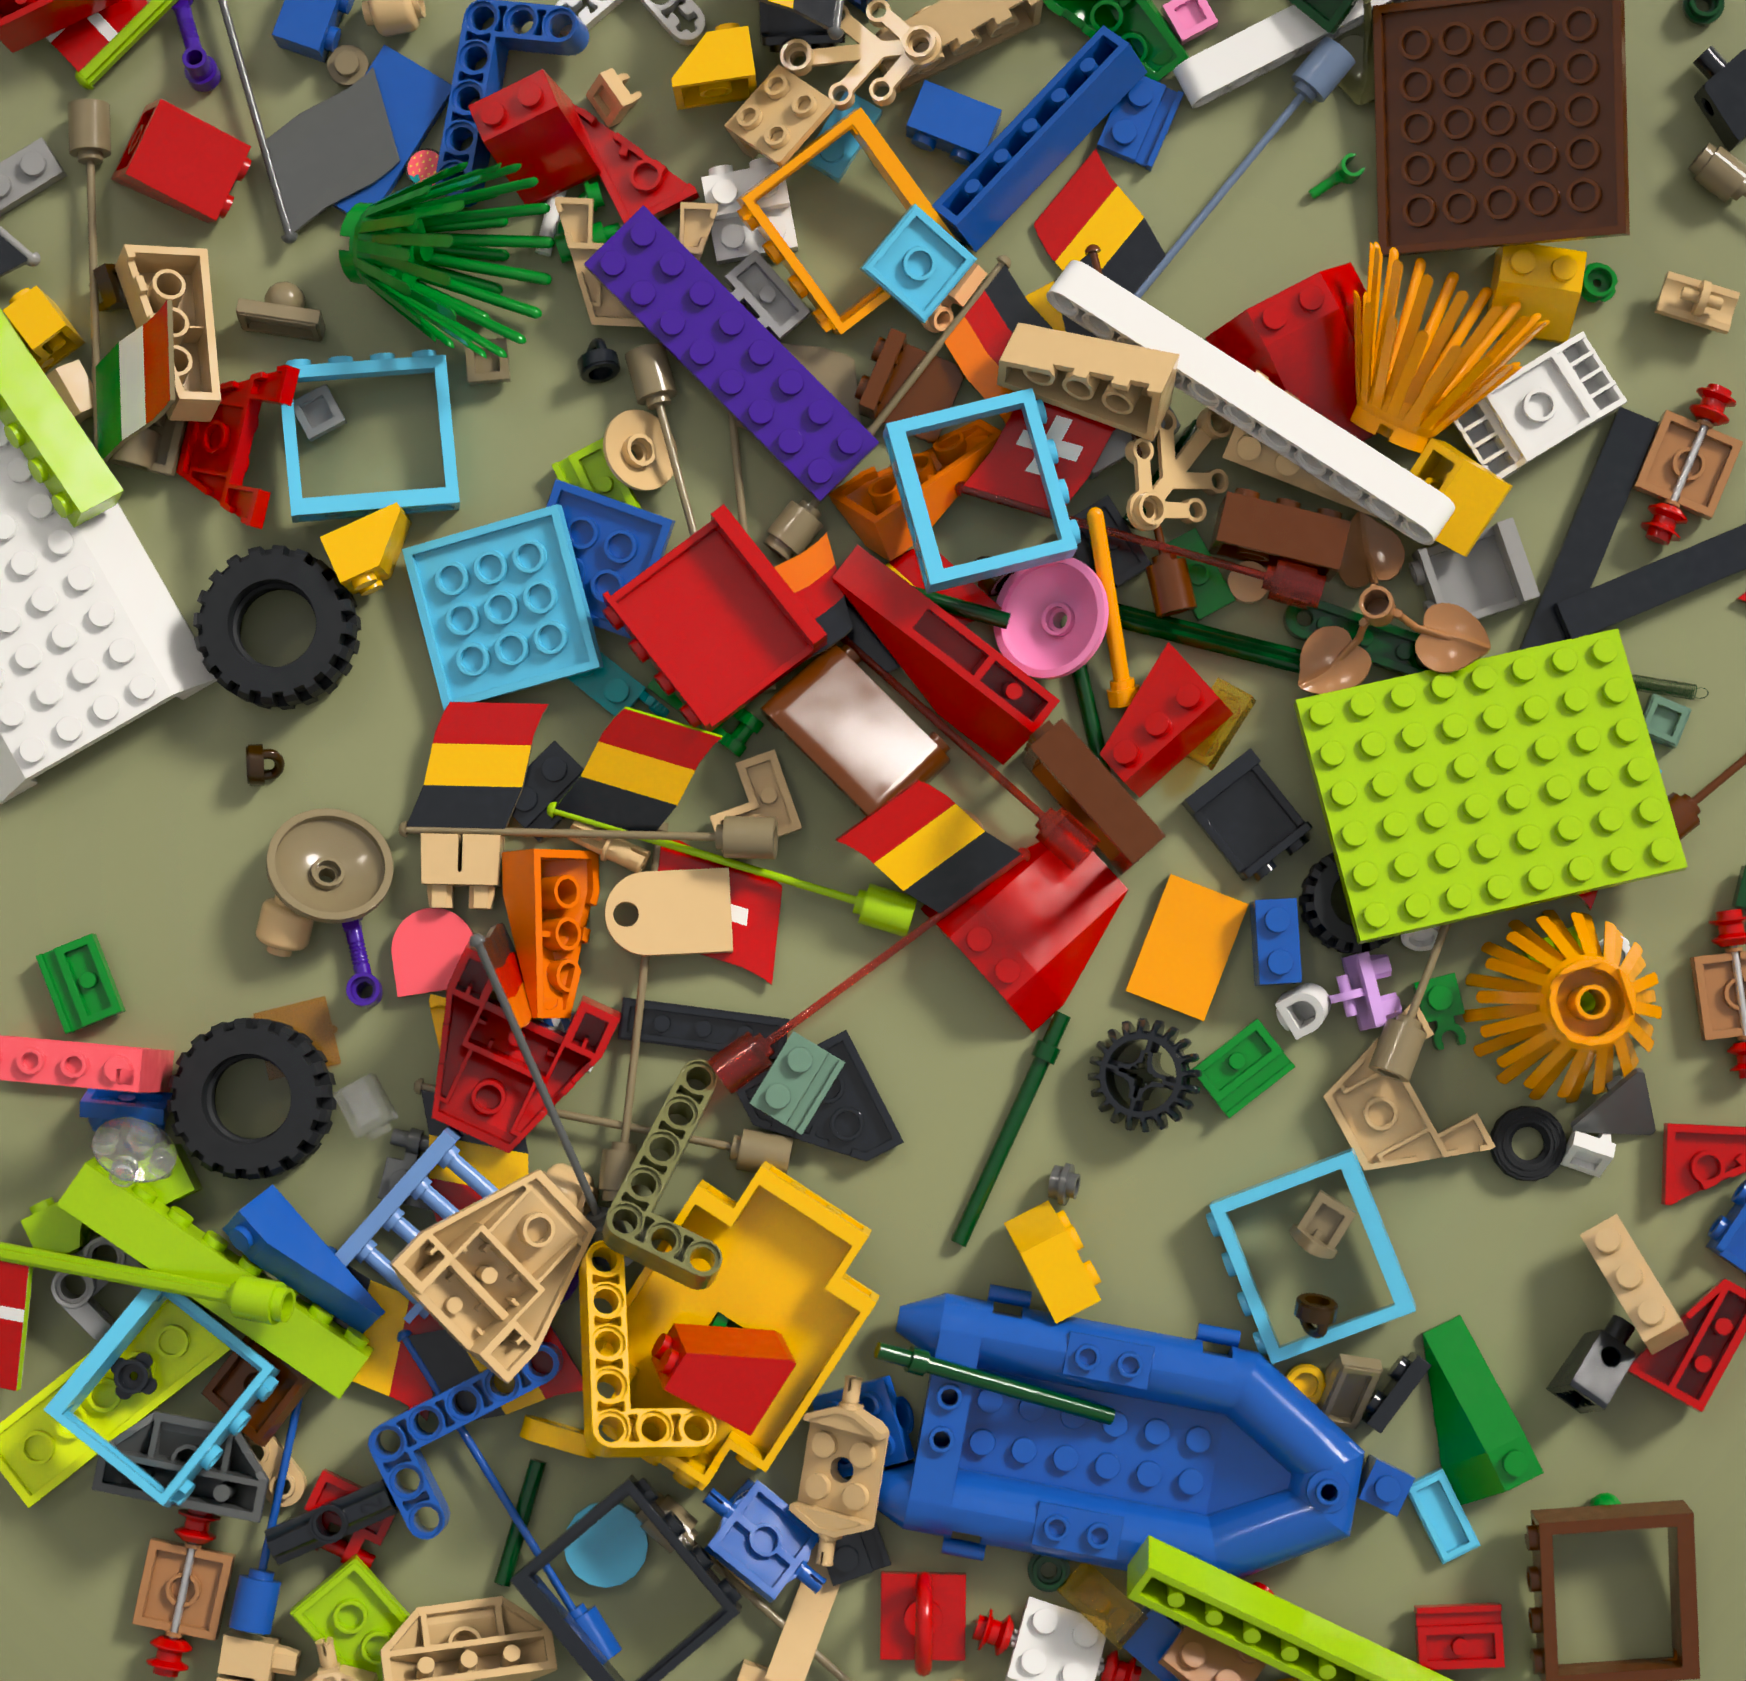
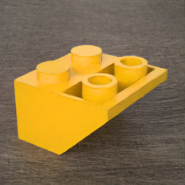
M1434 438L1429 440L1410 470L1412 474L1445 494L1454 503L1455 511L1435 541L1465 557L1468 556L1513 487L1452 445Z

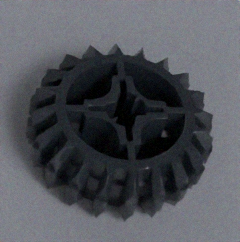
M1147 1018L1138 1019L1137 1030H1135L1134 1025L1130 1021L1122 1022L1124 1036L1116 1029H1110L1107 1034L1113 1044L1110 1045L1107 1042L1099 1041L1096 1047L1104 1053V1057L1092 1056L1090 1058V1063L1100 1066L1099 1073H1089L1088 1080L1100 1081L1101 1087L1091 1091L1092 1097L1104 1095L1106 1100L1099 1105V1110L1106 1112L1114 1107L1115 1110L1111 1115L1110 1121L1117 1124L1126 1116L1125 1128L1129 1131L1135 1130L1139 1119L1142 1132L1144 1133L1152 1131L1153 1119L1160 1130L1167 1129L1168 1119L1166 1114L1175 1122L1181 1121L1183 1119L1182 1113L1177 1106L1179 1105L1184 1109L1191 1110L1194 1104L1185 1095L1186 1093L1199 1094L1201 1090L1200 1087L1190 1084V1078L1202 1077V1070H1190L1189 1063L1199 1060L1198 1053L1185 1055L1183 1052L1190 1047L1191 1040L1184 1038L1175 1043L1180 1031L1177 1027H1171L1163 1035L1165 1025L1162 1020H1156L1152 1025L1151 1031ZM1148 1040L1146 1049L1141 1050L1135 1062L1118 1061L1119 1056L1128 1046L1137 1041ZM1160 1046L1171 1056L1176 1069V1078L1162 1069L1160 1064L1162 1053L1158 1052ZM1146 1063L1148 1065L1147 1072L1163 1081L1144 1082V1087L1142 1085L1143 1078L1128 1070L1146 1069ZM1114 1073L1125 1078L1130 1087L1128 1098L1131 1099L1130 1104L1119 1094L1115 1084ZM1159 1087L1173 1090L1170 1097L1159 1107L1149 1111L1142 1110L1144 1102L1149 1100L1154 1089Z

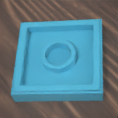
M912 204L859 269L921 323H925L975 263L977 258L916 204Z

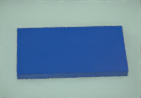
M385 44L368 71L372 67L374 68L401 162L376 184L333 205V207L346 215L357 203H374L392 193L407 169L410 158L417 153L449 102L452 84Z

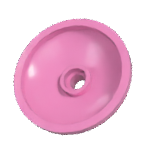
M1073 557L1014 572L1006 580L997 597L996 603L1002 608L1001 611L1011 613L1007 629L993 626L997 645L1002 655L1028 676L1039 679H1056L1074 673L1093 657L1104 638L1109 615L1108 600L1104 586L1097 574L1088 565ZM1067 615L1066 625L1061 628V619Z

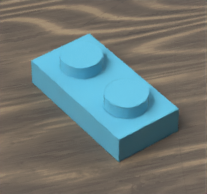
M845 91L840 101H843L847 98V91ZM855 94V102L851 108L844 111L834 108L817 137L851 111L860 107L875 126L882 115V110ZM848 131L806 164L839 183L861 149V146L851 132Z

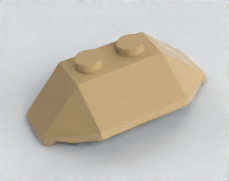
M503 1596L417 1607L389 1642L380 1650L383 1681H531L557 1671L552 1631L542 1620L539 1621L526 1610Z

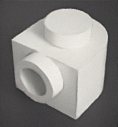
M1304 983L1282 994L1275 1003L1277 1007L1276 1014L1280 1024L1285 1030H1290L1296 1040L1317 1030L1329 1014L1331 1004L1327 991L1317 984Z

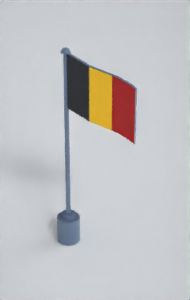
M1329 37L1321 39L1292 75V79L1295 82L1293 90L1297 96L1167 254L1164 253L1145 217L1110 177L1100 159L1097 148H1095L1034 223L1037 236L1048 256L1063 272L1071 260L1080 261L1086 256L1085 249L1087 246L1096 244L1101 249L1098 257L1102 274L1138 298H1141L1302 101L1305 100L1308 103H1312L1314 100L1321 103L1324 102L1354 66V58L1335 40Z

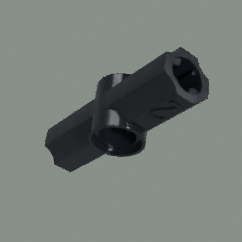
M381 1479L335 1500L327 1501L317 1508L266 1529L264 1532L272 1557L278 1565H281L326 1544L335 1543L341 1538L395 1515L399 1511L384 1479ZM325 1511H333L339 1515L342 1522L340 1531L331 1532L325 1529L322 1524V1515Z

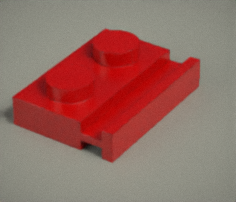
M1499 1602L1414 1605L1417 1663L1431 1670L1505 1667L1503 1624L1501 1623L1502 1605Z

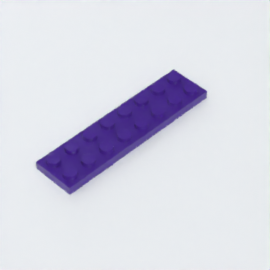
M644 205L584 263L585 268L820 503L879 445L880 442Z

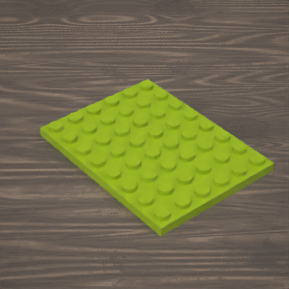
M1618 628L1575 639L1562 640L1481 658L1467 667L1452 673H1438L1427 670L1296 699L1293 703L1358 944L1680 872L1688 867Z

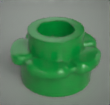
M1595 262L1589 264L1584 271L1581 296L1591 303H1596L1599 300L1601 302L1610 300L1616 292L1615 286L1618 283L1614 270L1602 263ZM1599 280L1601 285L1599 287L1594 286L1593 281Z

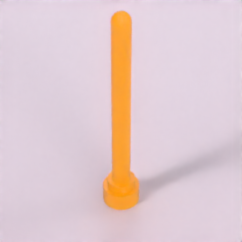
M1092 507L1087 512V520L1095 570L1104 586L1109 608L1106 638L1113 680L1109 681L1110 688L1107 689L1108 703L1110 708H1122L1130 705L1140 689V685L1135 684L1134 677L1129 675L1104 514L1100 508Z

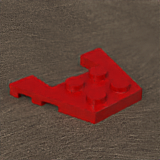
M289 365L277 366V371L271 373L261 371L252 374L250 379L242 382L232 380L220 384L221 402L211 422L188 421L176 473L205 495L212 496L220 502V506L226 511L234 513L241 518L240 521L257 529L263 528L271 492L242 486L249 467V454L254 433L258 429V416L262 402L292 406L300 369Z

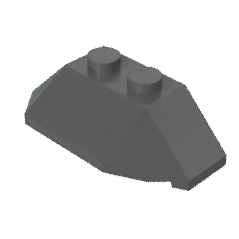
M154 1411L109 1442L164 1487H167L218 1423ZM242 1431L237 1436L230 1433L220 1446L224 1452L219 1460L208 1471L202 1468L192 1481L196 1487L190 1496L181 1505L174 1503L173 1506L259 1523L261 1522L269 1478ZM98 1455L91 1490L158 1503Z

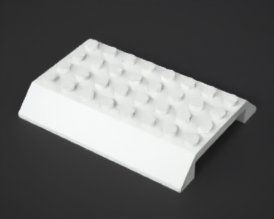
M1 420L0 804H3L38 784L35 777L169 700L175 697L184 700L216 682L217 679L207 671L202 663L204 657L196 648L195 637L119 503L117 502L114 507L74 528L67 517L62 518L57 513L52 504V495L44 483H38L34 479L28 468V459L21 449L14 448L8 441L4 432V424Z

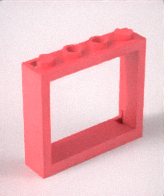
M0 1035V1080L138 1093L170 1092L171 1090L168 1084L173 1070L174 1050Z

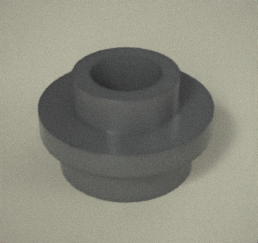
M1074 1164L1055 1165L1052 1170L1048 1197L1056 1199L1060 1205L1065 1206L1069 1198L1075 1199L1077 1197L1081 1176L1075 1173Z

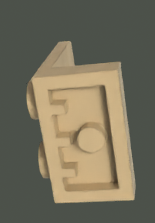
M778 64L728 120L724 127L742 152L750 158L754 159L761 153L782 167L833 111L835 104L830 98Z

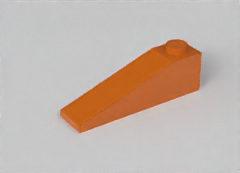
M978 419L940 436L933 443L932 448L912 455L932 527L965 489L963 485L992 451L1002 432L1001 430L982 419ZM874 466L868 468L829 494L833 504L865 546L889 562L903 555L913 546L891 466L879 472L876 471Z
M526 849L502 852L503 898L532 1019L570 1018L581 974V968L578 964L582 943H588L591 931L586 928L591 907L597 906L600 893L599 854L587 850Z

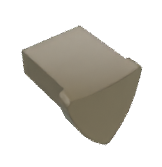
M1320 1190L1298 1225L1293 1223L1289 1232L1293 1239L1308 1253L1323 1259H1334L1338 1253L1335 1248L1357 1212Z

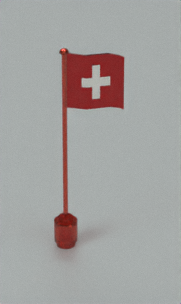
M1043 402L1047 414V423L1043 424L1047 440H1054L1058 452L1059 461L1054 466L1058 480L1064 479L1067 484L1071 501L1090 477L1116 428ZM1022 409L1015 410L1010 415L992 451L966 483L965 481L956 483L954 491L959 497L963 493L1052 519ZM1069 516L1070 520L1075 519L1079 527L1089 530L1087 520ZM1106 526L1108 536L1264 580L1261 589L1269 591L1267 597L1269 600L1306 610L1307 606L1315 609L1318 608L1327 576L1317 574L1318 569L1279 558L1277 566L1269 564L1267 571L1264 572Z

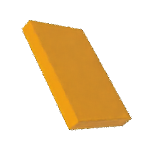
M1170 874L1125 992L1203 1022L1249 904Z

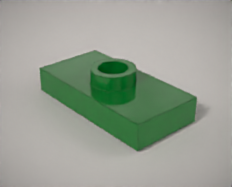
M1196 527L1165 544L1167 553L1176 552L1177 558H1186L1197 608L1192 610L1197 621L1235 601Z

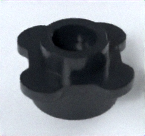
M139 1353L136 1358L128 1360L118 1358L113 1364L111 1371L114 1373V1382L117 1386L115 1393L119 1398L126 1400L133 1394L143 1392L148 1395L156 1390L158 1383L152 1377L151 1365L153 1364V1359L149 1354ZM132 1372L138 1374L136 1380L131 1379L130 1375Z

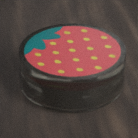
M422 148L411 154L405 167L406 175L411 184L436 173L439 158L438 151L431 148Z

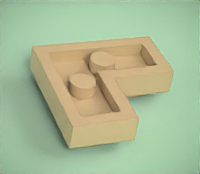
M775 749L735 763L749 802L709 816L714 831H716L717 824L724 823L725 816L776 817L778 821V838L803 829Z

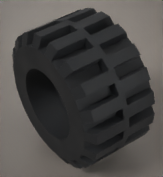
M1332 852L1321 858L1318 863L1312 866L1309 870L1310 873L1301 885L1303 891L1302 895L1299 896V905H1302L1303 913L1301 914L1303 923L1307 922L1310 927L1308 931L1314 938H1319L1322 941V945L1327 948L1337 949V952L1355 954L1379 948L1394 938L1389 937L1358 944L1353 925H1349L1339 919L1332 908V889L1340 880L1334 853Z

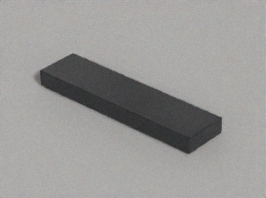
M623 997L618 1039L632 1041L636 999ZM645 1000L640 1042L776 1059L787 1042L790 1019Z

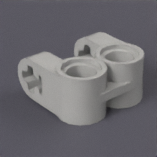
M101 1235L92 1239L75 1255L99 1260L97 1258V1248L99 1245L106 1244L113 1247L116 1251L117 1264L149 1269ZM57 1272L51 1284L53 1297L92 1338L99 1342L116 1322L94 1298L109 1281L81 1276L85 1281L86 1288L83 1294L77 1295L71 1293L66 1287V1278L69 1274ZM132 1286L138 1293L143 1289L141 1287Z

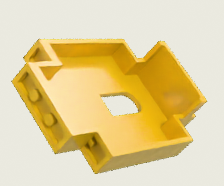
M767 1161L761 1165L738 1202L702 1180L673 1222L712 1241L719 1247L723 1260L717 1277L711 1286L701 1290L691 1289L645 1266L626 1295L631 1409L697 1408L663 1389L652 1362L653 1356L651 1352L656 1340L662 1333L667 1334L674 1323L709 1326L717 1312H720L742 1328L775 1330L782 1334L796 1362V1366L751 1436L713 1416L717 1426L716 1435L711 1443L698 1455L691 1457H641L651 1465L658 1466L662 1464L674 1472L672 1477L688 1489L697 1487L703 1491L708 1486L730 1449L737 1453L735 1458L743 1466L753 1471L760 1468L767 1472L869 1316L880 1296L845 1273L872 1230ZM662 1240L656 1250L659 1252H669L672 1250V1247L667 1241ZM694 1258L690 1260L693 1268L703 1272L711 1269L708 1262L704 1259ZM605 1340L596 1341L595 1346L599 1353L604 1356L614 1355L613 1347L609 1342ZM614 1392L613 1395L610 1397V1399L615 1398V1396H616V1393H615V1392ZM604 1424L601 1428L608 1437L617 1441V1433L614 1428ZM649 1424L642 1425V1434L646 1439L654 1442L660 1440L659 1431L654 1426ZM693 1424L684 1425V1431L688 1438L693 1441L702 1440V1433L697 1426Z

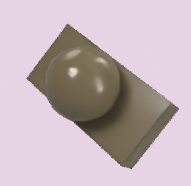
M288 281L277 282L269 287L264 302L238 298L236 314L241 329L304 340L323 341L326 327L321 310L305 308V296L297 285Z
M1340 1354L1339 1357L1331 1361L1327 1366L1324 1379L1326 1387L1317 1407L1338 1427L1357 1429L1383 1371L1381 1360Z

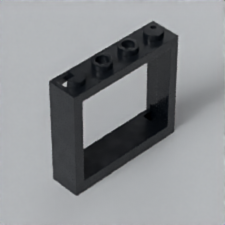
M633 1474L510 1579L511 1583L592 1681L625 1680L536 1573L628 1495L631 1496L722 1606L635 1681L662 1680L736 1617L742 1608L738 1602L742 1595L727 1577L722 1581L710 1568L714 1565L710 1555L699 1544L693 1548L683 1536L687 1529L681 1520L672 1511L665 1514L655 1502L659 1498L656 1490L645 1478L638 1481Z

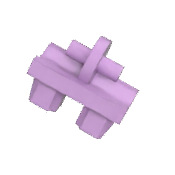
M1369 951L1341 958L1345 975L1336 977L1340 993L1328 996L1330 1004L1342 1002L1346 1017L1356 1015L1360 1031L1382 1027L1387 1019H1392L1403 1012L1399 996H1397L1396 992L1382 996L1379 993L1376 980L1389 977L1392 972L1387 954L1370 955Z

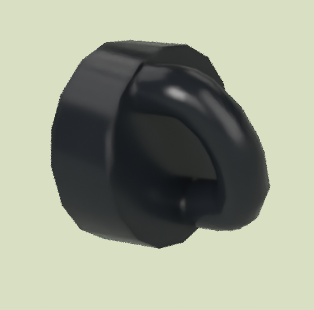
M594 338L590 342L587 352L577 362L582 380L594 384L603 383L615 378L621 369L616 351L607 349L606 343L602 338Z

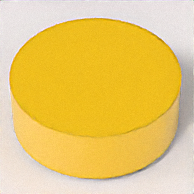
M1299 1363L1292 1366L1286 1372L1285 1377L1314 1404L1319 1403L1326 1387L1323 1372L1309 1363Z

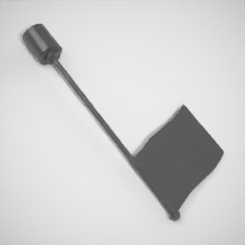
M218 0L285 233L281 238L285 243L291 244L298 238V233L296 232L326 209L376 184L401 162L379 84L372 67L365 76L348 89L301 112L266 139L227 0Z

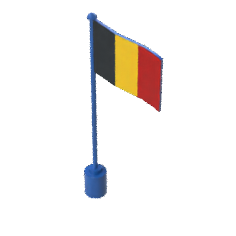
M328 1246L334 1254L337 1252L336 1248ZM348 1265L346 1268L385 1311L363 1333L369 1339L368 1345L374 1350L353 1379V1382L399 1400L410 1408L433 1397V1390L403 1341H397V1335L404 1329L410 1330L412 1332L411 1335L443 1330L444 1328L430 1314L425 1319L418 1314L410 1324L407 1323L403 1318L414 1306L412 1302L399 1291L370 1280ZM334 1316L333 1321L347 1330L348 1327H351ZM303 1398L291 1412L267 1529L277 1524ZM430 1410L420 1412V1415L426 1421H428ZM266 1535L259 1567L249 1568L248 1575H239L228 1627L249 1633L269 1635L272 1630L282 1582L274 1580L275 1572L267 1570L270 1550L267 1545Z
M551 1325L542 1342H551L562 1352L564 1360L559 1374L549 1382L475 1420L506 1415L556 1395L583 1391L582 1374ZM404 1329L397 1335V1341H403L435 1395L488 1369L464 1350L445 1329L411 1335L412 1332L410 1330ZM538 1351L532 1357V1366L539 1373H550L553 1368V1359L545 1351ZM496 1375L494 1376L495 1387L500 1392L510 1393L514 1390V1378L507 1384ZM466 1390L458 1392L456 1403L459 1409L467 1413L474 1412L477 1407V1400L474 1394ZM463 1425L458 1428L457 1431L534 1556L538 1555L541 1549L466 1427ZM548 1563L543 1567V1571L563 1601L569 1614L607 1660L619 1653L622 1648L597 1607L593 1605L587 1609L584 1603L575 1606L551 1565Z

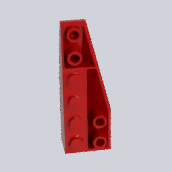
M859 545L855 546L831 577L935 712L1002 765L1030 739L1029 736L1043 724L1060 702L1058 698Z

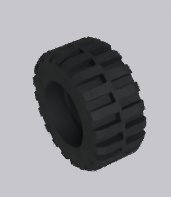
M273 545L271 549L264 550L261 546L248 549L249 555L242 558L236 554L226 560L229 566L224 571L220 572L216 569L208 578L213 582L208 591L201 590L197 599L202 606L200 613H194L193 626L198 629L199 635L194 640L197 650L204 657L202 663L207 671L214 675L217 682L226 690L246 702H251L259 707L268 709L279 707L282 710L295 709L297 704L304 703L308 706L319 701L317 696L323 692L330 694L338 687L335 682L342 674L348 675L353 667L349 663L353 654H358L361 642L357 640V631L361 630V619L356 614L355 608L357 604L353 595L340 583L336 573L328 565L297 548L294 551L284 545ZM283 589L301 595L310 604L316 617L315 634L308 649L298 659L279 667L267 666L255 661L244 649L241 642V624L247 609L256 599L268 592Z
M239 1018L231 1022H221L211 1027V1031L206 1034H199L190 1042L192 1044L190 1050L182 1052L176 1061V1064L179 1065L176 1075H170L168 1087L173 1088L172 1100H167L168 1113L173 1112L175 1123L171 1125L176 1137H182L185 1142L182 1148L190 1157L196 1156L202 1161L201 1166L211 1172H220L224 1177L252 1180L281 1175L283 1172L295 1169L303 1164L304 1159L310 1154H315L322 1145L320 1143L324 1134H329L333 1124L330 1121L332 1110H336L337 1097H333L332 1085H336L334 1074L328 1071L325 1064L328 1060L322 1050H317L313 1046L312 1039L306 1034L294 1030L293 1026L270 1019ZM253 1058L270 1062L281 1070L288 1081L291 1093L290 1109L283 1124L273 1133L256 1139L240 1137L229 1131L221 1122L215 1104L216 1088L226 1069L239 1061Z

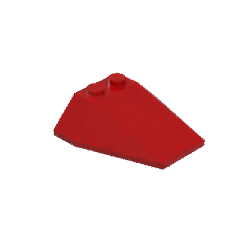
M1351 262L1320 271L1246 309L1204 339L1253 372L1259 370L1279 388L1289 391L1299 398L1300 402L1317 413L1322 414L1362 442L1376 436L1350 421L1357 404L1354 290L1358 292L1361 300V330L1363 295L1367 292Z
M1073 828L1018 851L1021 855L942 913H938L927 905L921 908L944 936L954 943L1002 996L1005 1003L1032 1033L1064 1005L1128 891L1127 887Z

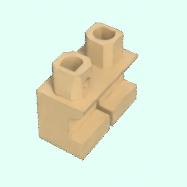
M421 833V884L427 886L429 907L454 909V887H469V909L492 910L496 896V887L502 888L501 869L505 837L487 834H463L461 836L459 834ZM461 854H462V871H461Z
M231 1628L223 1635L217 1672L220 1675L216 1678V1681H274L275 1673L295 1676L299 1668L301 1651L286 1645H280L281 1638L262 1637Z

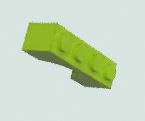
M164 1140L145 1149L143 1153L146 1158L132 1165L128 1159L117 1163L123 1170L122 1176L134 1184L142 1182L151 1187L158 1194L157 1200L166 1206L203 1189L185 1150L182 1148V1144H172L169 1146L167 1141ZM53 1197L31 1206L29 1210L32 1215L20 1221L33 1248L71 1255L83 1249L90 1242V1228L57 1206L58 1202L55 1203Z

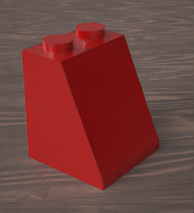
M543 69L468 105L484 145L497 164L502 163L500 168L517 163L522 164L517 172L505 175L509 182L529 177H535L539 180L538 184L532 188L516 191L525 205L541 203L602 173L573 102Z
M158 99L145 106L111 180L199 220L211 223L217 221L218 216L223 219L230 210L234 196L229 193L235 180L241 182L251 165L252 160L247 157L251 146L163 99Z
M674 1323L667 1334L662 1333L658 1337L651 1352L653 1356L652 1362L665 1391L750 1436L796 1366V1362L782 1334L775 1330Z

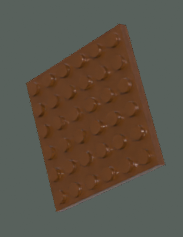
M1416 0L1373 6L1378 241L1383 257H1389V251L1392 247L1398 250L1399 256L1630 235L1624 0Z

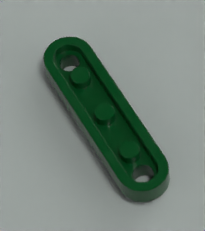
M1303 596L1296 598L1288 605L1284 612L1283 622L1290 635L1306 641L1314 631L1327 626L1344 628L1349 632L1353 640L1359 628V620L1363 615L1313 597ZM1298 613H1308L1311 617V624L1309 626L1300 625L1297 621ZM1391 624L1382 627L1372 625L1367 627L1363 641L1358 646L1369 653L1372 665L1401 675L1430 670L1427 667H1420L1415 661V643L1420 634Z

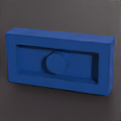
M88 1088L80 1100V1117L88 1118L93 1131L104 1142H107L118 1133L123 1121L129 1122L134 1139L144 1151L159 1143L164 1133L166 1120L170 1115L167 1109V1100H172V1093H138Z

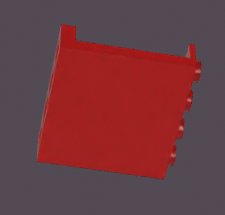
M724 504L710 514L711 521L625 586L612 595L608 591L602 594L607 606L602 612L610 624L617 631L623 627L633 639L628 643L630 649L641 663L649 660L658 673L653 677L667 696L675 693L680 699L683 706L679 711L689 725L696 728L700 725L703 730L709 732L713 731L827 645L826 632Z

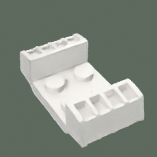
M1582 331L1523 366L1454 421L1453 424L1477 462L1504 480L1517 472L1523 465L1585 427H1591L1615 412L1628 401Z

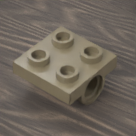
M165 413L157 422L128 440L106 463L175 477L188 421H171L168 419L167 413Z

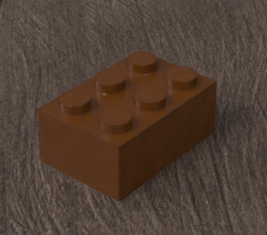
M1236 488L1235 493L1227 491L1219 505L1208 550L1210 554L1242 562L1253 561L1263 567L1328 583L1338 573L1351 521L1341 519V512L1328 508H1318L1317 513L1300 509L1301 503L1286 498H1277L1276 503L1259 499L1260 493L1245 488Z

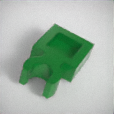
M1451 973L1431 978L1419 1008L1428 1023L1434 1021L1436 1028L1433 1031L1432 1044L1436 1050L1444 1049L1442 1035L1446 1031H1451L1456 1037L1457 1045H1463L1466 1043L1465 1032L1454 1020V1016L1465 1014L1456 975ZM1420 981L1412 983L1414 994Z

